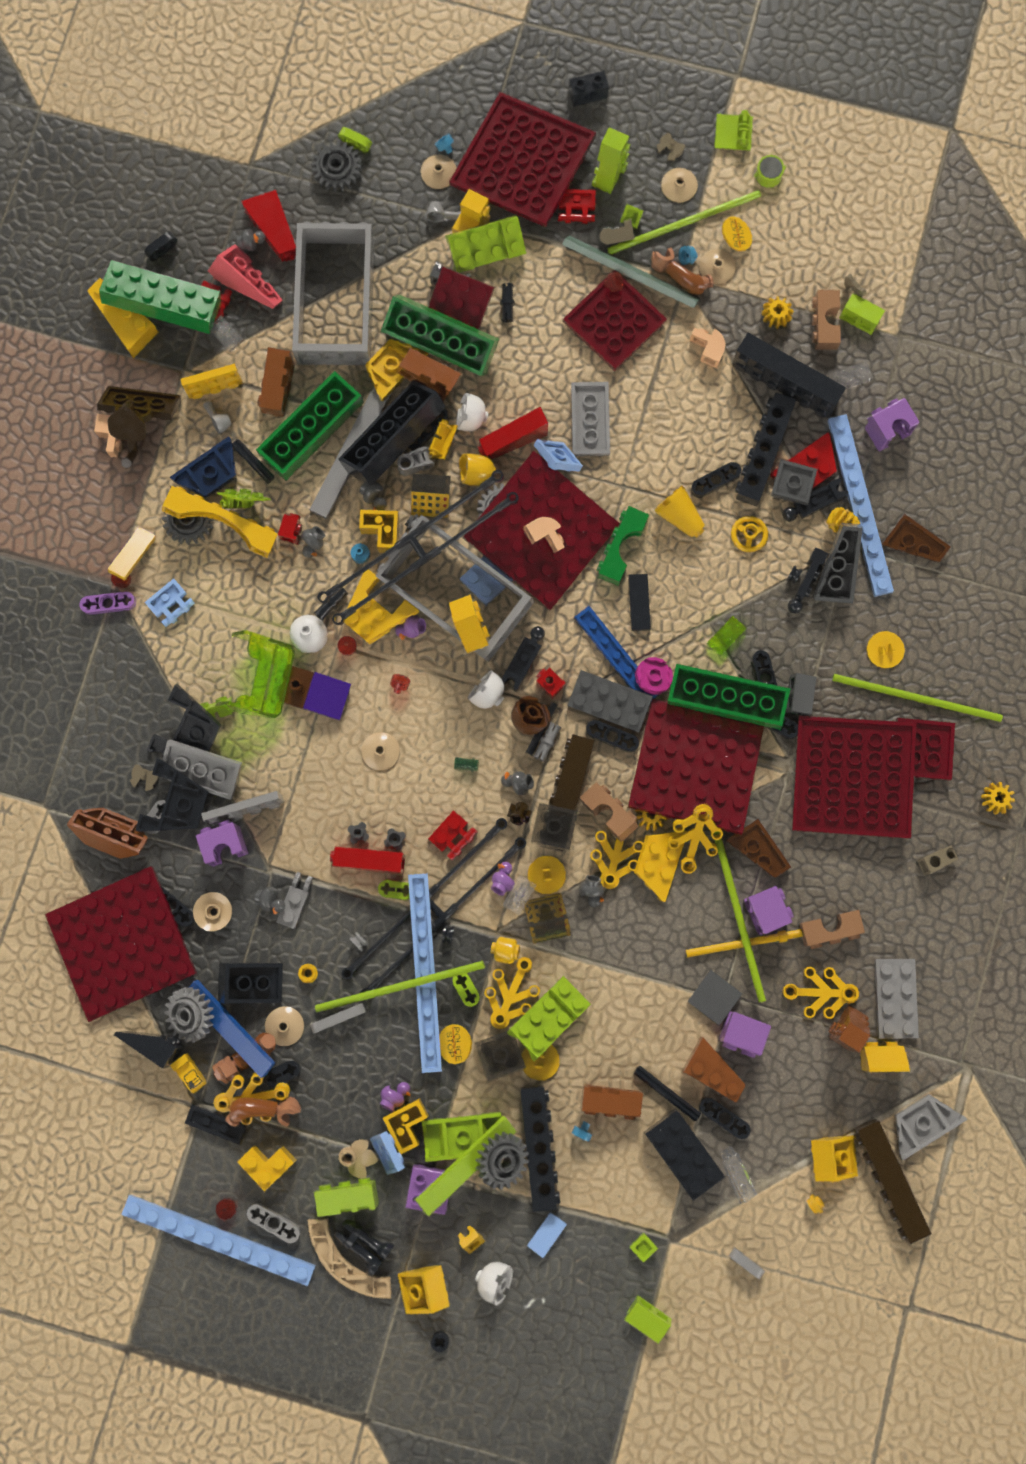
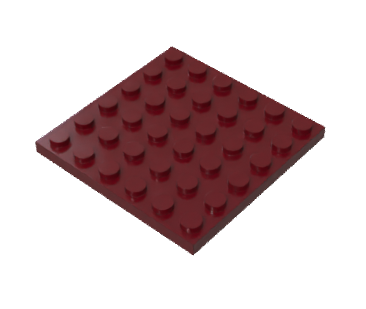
M499 92L452 175L449 184L466 193L470 189L488 198L489 203L546 227L594 142L596 132Z
M533 451L478 519L493 510L497 504L507 498L510 492L518 494V503L515 505L511 504L502 511L495 513L466 533L463 539L550 611L620 523L558 470L551 469L546 460ZM512 495L510 501H515L516 496ZM541 517H549L556 520L561 527L555 532L562 536L564 548L554 553L545 537L532 544L523 527Z
M652 699L628 808L684 820L693 815L695 807L705 804L711 807L713 811L711 819L718 828L742 835L764 726L668 704V702Z
M799 716L792 831L911 839L917 723Z
M153 866L45 914L88 1022H92L197 974Z

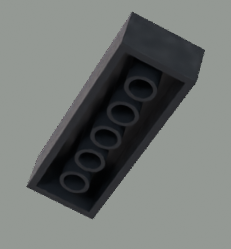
M750 333L746 334L738 347L732 363L736 370L746 372L752 379L767 384L770 389L778 390L783 395L796 399L802 407L810 408L822 418L826 417L828 419L846 389L845 386Z
M413 380L338 460L348 474L371 487L446 406L436 391Z

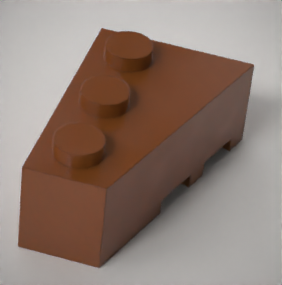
M268 347L264 377L261 384L262 391L257 403L264 414L284 417L295 368L290 351Z
M411 348L396 370V373L410 382L415 380L436 391L442 401L446 399L461 373Z
M848 1004L837 1023L833 1022L830 1026L828 1038L849 1051L860 1053L870 1037L869 1022L867 1021L869 1017Z
M700 1036L682 1071L737 1103L746 1086L745 1083L704 1037Z
M583 1084L580 1108L581 1111H584V1114L596 1115V1113H604L606 1117L624 1115V1119L636 1120V1117H641L643 1092Z

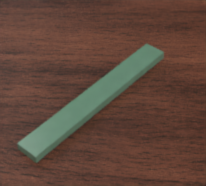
M572 236L564 239V246L692 308H695L700 301V298Z

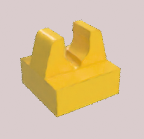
M468 1226L467 1229L470 1233L466 1237L462 1233H459L458 1236L462 1248L471 1254L486 1241L480 1233L471 1226Z

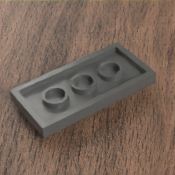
M581 670L567 706L640 732L653 696Z

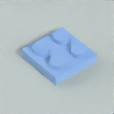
M541 439L535 441L534 447L538 450V454L546 460L551 469L579 472L583 467L564 442Z
M484 556L481 558L482 561L510 582L513 581ZM476 564L460 578V581L485 606L506 588Z
M386 1131L370 1138L387 1175L399 1172L405 1168L403 1165L404 1159L399 1152L397 1153L394 1147L395 1141L391 1134H388Z

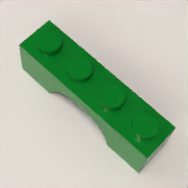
M628 506L627 511H622L619 518L621 524L619 528L615 527L611 536L614 540L612 544L608 543L604 551L606 555L605 560H600L596 569L599 572L598 578L619 586L627 564L620 556L619 547L626 539L642 535L650 514Z

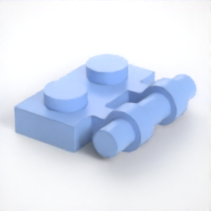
M172 579L145 601V604L157 618L162 614L166 615V618L161 622L167 627L171 623L174 624L177 618L184 612L190 611V607L195 602L191 598L184 602L182 598L187 593L175 579ZM178 603L180 606L171 613L168 609Z

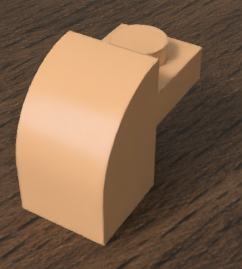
M694 328L690 341L705 348L700 361L717 369L725 351L723 335L716 329L710 335L704 329Z
M97 414L94 432L99 438L108 439L106 452L110 457L118 458L119 452L122 451V439L112 437L108 431V418L111 415Z
M541 517L523 527L532 544L545 537L554 553L564 548L562 536L555 532L561 527L556 520L549 517Z

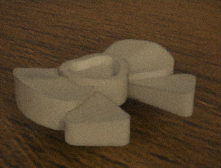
M666 133L662 136L660 144H657V151L659 154L668 148L670 153L667 160L674 161L676 157L683 154L685 144L678 143L672 139L670 133Z
M852 274L845 277L844 285L849 292L854 291V294L860 297L866 295V290L854 280Z
M136 764L132 769V779H130L133 787H137L141 779L143 781L146 780L145 791L154 789L153 785L158 782L159 777L152 775L153 771L143 769L140 764Z

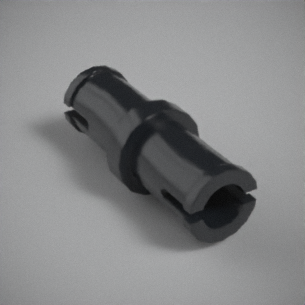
M506 283L502 284V300H500V305L502 306V322L508 323V320L509 323L513 322L515 300H513L512 283H507V286Z
M343 587L341 588L342 590L330 597L328 603H323L314 611V614L323 621L333 609L335 610L338 607L337 605L348 595V592Z

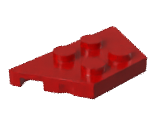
M828 432L788 460L817 469L812 490L837 472L831 438ZM778 468L770 473V476L774 479Z

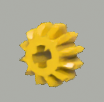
M777 296L775 300L770 298L768 303H764V310H762L761 315L764 316V322H770L769 328L775 325L776 329H778L780 325L785 327L787 322H791V315H793L794 311L790 309L791 303H785L786 297L780 300L779 296Z
M836 507L829 514L826 523L833 532L837 533L841 523L860 524V521L848 509Z
M998 782L996 785L990 783L989 788L985 787L983 789L986 794H982L981 798L986 801L982 802V806L988 805L987 812L993 810L994 815L999 814V812L1005 814L1006 809L1010 810L1013 808L1010 803L1015 802V799L1011 798L1010 795H1013L1014 792L1007 791L1009 785L1003 787L1002 782ZM1000 796L1001 799L996 801L995 797Z
M635 810L636 813L641 814L636 816L637 820L642 819L639 826H643L644 823L647 824L645 827L646 831L649 830L650 825H652L653 831H656V824L659 827H663L664 824L660 820H667V817L655 815L653 819H650V817L646 816L648 812Z

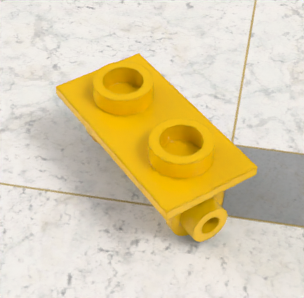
M442 419V422H439L435 433L439 438L434 437L429 447V454L432 459L445 460L458 425H448L449 421Z

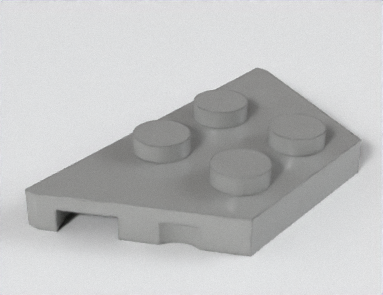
M927 1094L895 1115L900 1159L905 1160L965 1122L967 1118Z

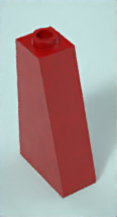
M273 190L241 201L245 213L256 228L265 234V240L282 262L294 260L296 258V245L277 191Z
M538 407L480 438L479 446L477 447L479 454L492 460L532 443L537 439L548 436V421L542 408Z
M335 846L334 851L330 853V862H333V867L403 875L406 855L402 852Z

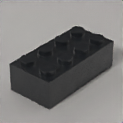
M676 1108L644 1131L693 1201L725 1178V1175Z

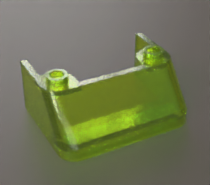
M251 631L232 632L233 637L249 641L247 646L248 655L253 659L259 660L251 696L240 695L236 698L235 702H216L215 706L240 714L265 718L278 717L283 709L295 656L294 648L290 644Z

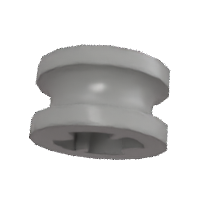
M358 932L355 933V937L350 938L361 951L363 946L369 945Z

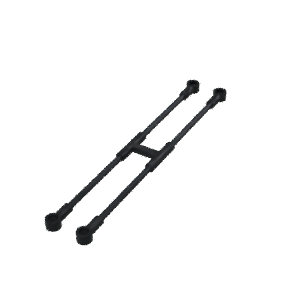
M493 471L491 477L482 482L479 487L426 524L420 525L396 542L393 547L340 584L334 585L326 592L321 591L317 596L318 600L321 603H328L330 597L342 590V587L409 542L420 557L408 569L356 605L349 607L340 614H334L332 617L333 623L343 625L345 619L410 572L416 571L432 560L435 556L442 553L443 549L495 513L502 511L511 504H517L519 501L518 494L510 492L507 498L497 504L493 510L427 554L416 539L428 527L480 491L487 489L496 482H502L504 479L502 471ZM500 473L501 478L495 479V474ZM512 495L516 496L515 501H510ZM326 594V600L322 601L321 596ZM341 616V622L337 623L336 617Z
M499 818L496 821V825L485 834L486 836L437 884H434L429 889L430 910L438 917L431 925L433 933L498 869V864L505 862L520 849L525 848L526 840L522 837L517 838L515 844L504 854L505 856L445 912L431 899L440 890V887L489 839L491 840L499 831L506 829L507 821L504 818ZM504 821L505 826L502 828L499 827L498 822ZM518 840L524 842L522 847L517 846ZM411 909L361 958L359 957L348 968L342 970L341 975L344 979L348 980L353 977L354 972L364 964V961L411 916ZM413 945L380 977H377L367 988H363L360 993L364 990L377 989L383 983V980L413 952ZM346 970H350V977H345L344 972Z

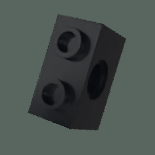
M605 71L569 79V94L573 107L608 99L609 85Z

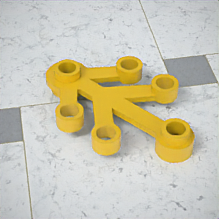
M705 804L695 807L693 815L684 820L677 819L673 822V830L677 833L683 832L686 827L696 823L695 828L679 837L672 836L668 839L669 848L673 850L678 849L681 844L691 839L687 855L680 862L682 871L687 874L693 873L697 868L694 857L699 840L705 847L708 856L713 857L718 853L717 845L711 843L703 831L704 824L711 831L713 839L719 840L723 837L722 829L718 828L711 819L713 816L711 807ZM681 824L682 827L677 828L676 825ZM714 832H720L718 835H714Z
M598 831L595 835V840L601 844L610 860L609 869L601 859V851L593 850L590 853V858L595 861L602 873L600 877L602 886L606 889H613L619 884V878L631 871L634 872L635 869L630 867V863L635 862L637 864V860L629 861L627 866L616 871L618 863L635 853H640L641 850L635 849V844L639 843L643 846V842L636 841L633 846L621 852L623 842L621 843L616 838L613 850L607 841L606 833ZM602 833L605 836L604 840H599L597 835ZM594 852L599 853L600 857L598 859L592 857ZM607 876L613 877L612 883L606 881Z
M521 957L517 961L518 970L509 991L504 980L503 970L496 969L493 971V978L497 981L504 999L501 1009L495 997L496 990L493 987L485 989L484 994L489 999L493 1010L490 1021L497 1029H504L508 1026L510 1019L524 1015L525 1013L522 1011L523 1006L528 1005L531 1008L530 1004L524 1003L520 1008L508 1012L511 1004L531 996L537 997L540 994V988L536 985H532L529 989L516 994L524 974L532 968V962L527 957ZM522 961L528 963L526 969L521 968L520 964ZM496 971L502 972V977L500 979H497L495 977ZM532 987L538 989L536 995L531 994L530 990ZM488 989H492L494 991V995L492 997H489L487 995ZM497 1016H503L504 1021L498 1023L496 1020Z
M806 967L803 970V974L806 978H810L820 989L798 988L794 984H786L782 989L783 996L789 1000H793L797 996L819 997L811 1006L803 1009V1015L806 1018H813L816 1011L831 997L839 998L831 1007L823 1009V1016L827 1019H832L845 1003H854L859 998L858 988L853 984H845L831 967L823 970V976L826 979H831L839 989H831L816 974V970L813 967ZM808 969L813 971L812 976L806 974ZM828 969L832 971L831 977L826 975ZM788 988L793 989L792 995L787 994L786 991ZM847 990L852 992L851 997L846 996ZM808 1008L813 1011L811 1016L806 1014ZM828 1009L832 1010L830 1017L826 1015V1010Z
M255 1072L240 1096L233 1097L236 1090L242 1088L244 1084V1078L236 1075L233 1077L226 1093H220L215 1097L214 1107L219 1112L230 1111L229 1106L234 1100L244 1097L264 1100L276 1098L283 1101L288 1098L290 1087L286 1083H278L274 1090L252 1093L257 1086L262 1084L264 1079L263 1077L260 1078V1081H256L254 1077H259V1075ZM235 1080H239L241 1084H236ZM281 1091L284 1095H280L278 1092ZM249 1117L250 1120H241V1123L250 1125L254 1117ZM260 1117V1119L264 1122H268L272 1118Z

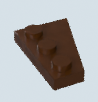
M906 514L902 516L881 544L882 546L937 563L942 560L951 548V546Z
M759 819L746 826L742 835L735 834L726 840V842L773 878L778 877L791 868Z

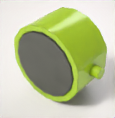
M766 155L759 161L754 177L763 187H775L781 182L786 166L778 156Z

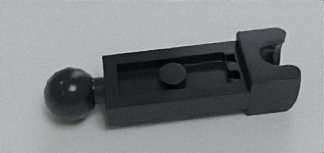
M838 478L828 483V485L811 492L807 506L793 502L795 508L787 507L783 510L782 516L784 520L788 522L794 521L798 514L801 519H804L845 499L849 492L847 490L839 492L836 489L842 479Z
M816 547L812 551L807 562L810 566L794 599L788 603V610L791 613L796 614L802 610V600L804 597L808 598L812 590L810 584L812 580L816 581L820 573L817 569H821L829 553Z
M535 626L531 629V639L524 637L502 677L504 685L509 680L515 682V692H518L542 645L537 643L545 637V631L540 626Z

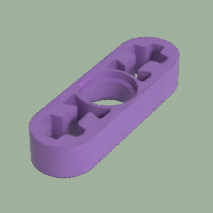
M130 592L85 596L80 601L81 610L89 615L131 610L136 605V598ZM126 597H128L131 601H129L128 605H126L124 602L118 603L116 598L119 601L126 600ZM107 598L113 600V604L109 608L103 606V602ZM88 601H90L92 604H99V607L93 605L88 609L85 605H88Z

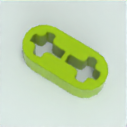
M342 127L338 134V138L343 143L346 142L347 145L353 146V148L361 152L367 153L372 146L370 139L347 127Z
M384 880L378 885V892L382 897L410 900L409 894H407V897H404L402 892H398V889H404L405 886H408L409 889V883ZM389 884V887L395 888V892L388 891V894H385L382 887Z
M467 973L461 974L462 977L466 976L467 978L465 980L467 988L465 989L461 984L457 985L458 977L454 976L453 985L463 1003L470 1007L478 1004L480 996L470 976ZM466 990H469L471 994H476L474 1003L466 1001L468 997L465 992Z

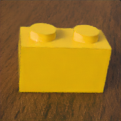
M866 1042V1046L860 1052L861 1070L910 1072L905 1048L898 1045V1042H886V1046H878V1042Z
M853 1135L811 1140L815 1181L837 1182L858 1176Z
M441 1265L426 1266L398 1273L406 1314H432L450 1306Z

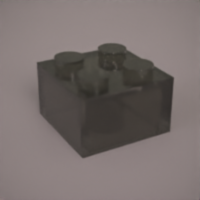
M539 803L531 844L570 851L578 811Z
M507 1031L474 1043L487 1083L526 1068L516 1038L508 1035Z

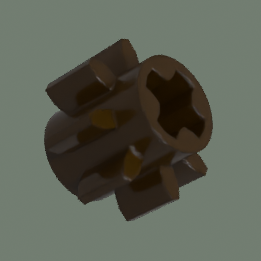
M517 802L516 805H510L507 817H510V821L514 825L521 826L523 823L528 824L532 811L529 810V806L526 803Z

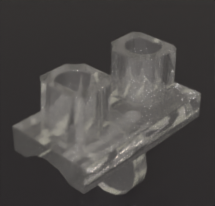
M222 316L218 317L214 322L211 333L229 352L234 351L244 341Z
M520 875L502 906L520 915L537 884Z

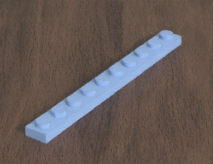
M847 414L828 418L827 422L845 490L849 492L847 497L851 512L858 517L863 527L860 546L873 595L876 597L893 593L891 578Z
M428 873L408 875L415 978L435 973ZM431 982L416 986L422 1073L442 1071L436 983Z
M131 1194L128 1196L121 1214L306 1286L309 1285L316 1266Z

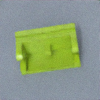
M852 293L839 318L872 335L885 310Z
M637 1295L628 1309L625 1317L626 1322L658 1344L671 1327V1318L639 1295Z

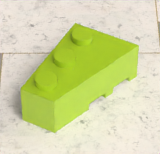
M610 127L608 128L600 145L597 158L600 164L599 168H595L594 173L596 176L591 186L609 194L612 193L620 174L625 173L628 166V151L630 149L628 135Z
M370 1177L358 1179V1183L353 1184L350 1181L339 1182V1186L331 1187V1184L321 1185L314 1192L318 1217L336 1215L348 1211L358 1212L360 1209L366 1208L374 1210L379 1205L376 1181H370Z

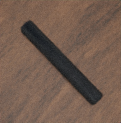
M638 1066L635 1069L634 1075L693 1121L698 1120L701 1113L642 1066Z

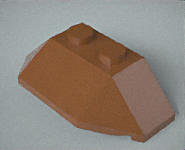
M106 808L76 810L67 823V826L85 845L119 859L139 855L148 841L144 832L135 831L138 821Z

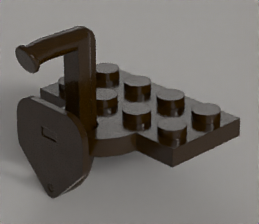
M107 386L97 403V410L113 413L108 418V431L110 435L116 439L127 440L128 454L121 460L124 468H130L138 454L137 441H142L146 437V422L152 418L172 420L181 403V395Z

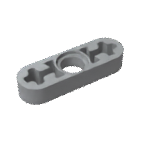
M360 1003L312 1023L310 1027L313 1034L361 1015L366 1010L363 1003Z
M260 1203L253 1204L247 1211V1217L252 1223L287 1243L296 1242L301 1235V1229L297 1224ZM257 1208H259V1213L261 1215L265 1216L266 1213H269L270 1215L265 1219V1222L262 1223L261 1221L264 1218H262L261 1216L254 1218V1213L252 1212V1209L256 1210ZM272 1217L279 1220L280 1224L276 1229H272L269 1226L268 1222ZM286 1223L287 1225L284 1228H286L287 1230L294 1228V1233L296 1234V1237L292 1236L291 1238H289V1233L285 1230L282 1231V1234L278 1231L283 1227V1224Z

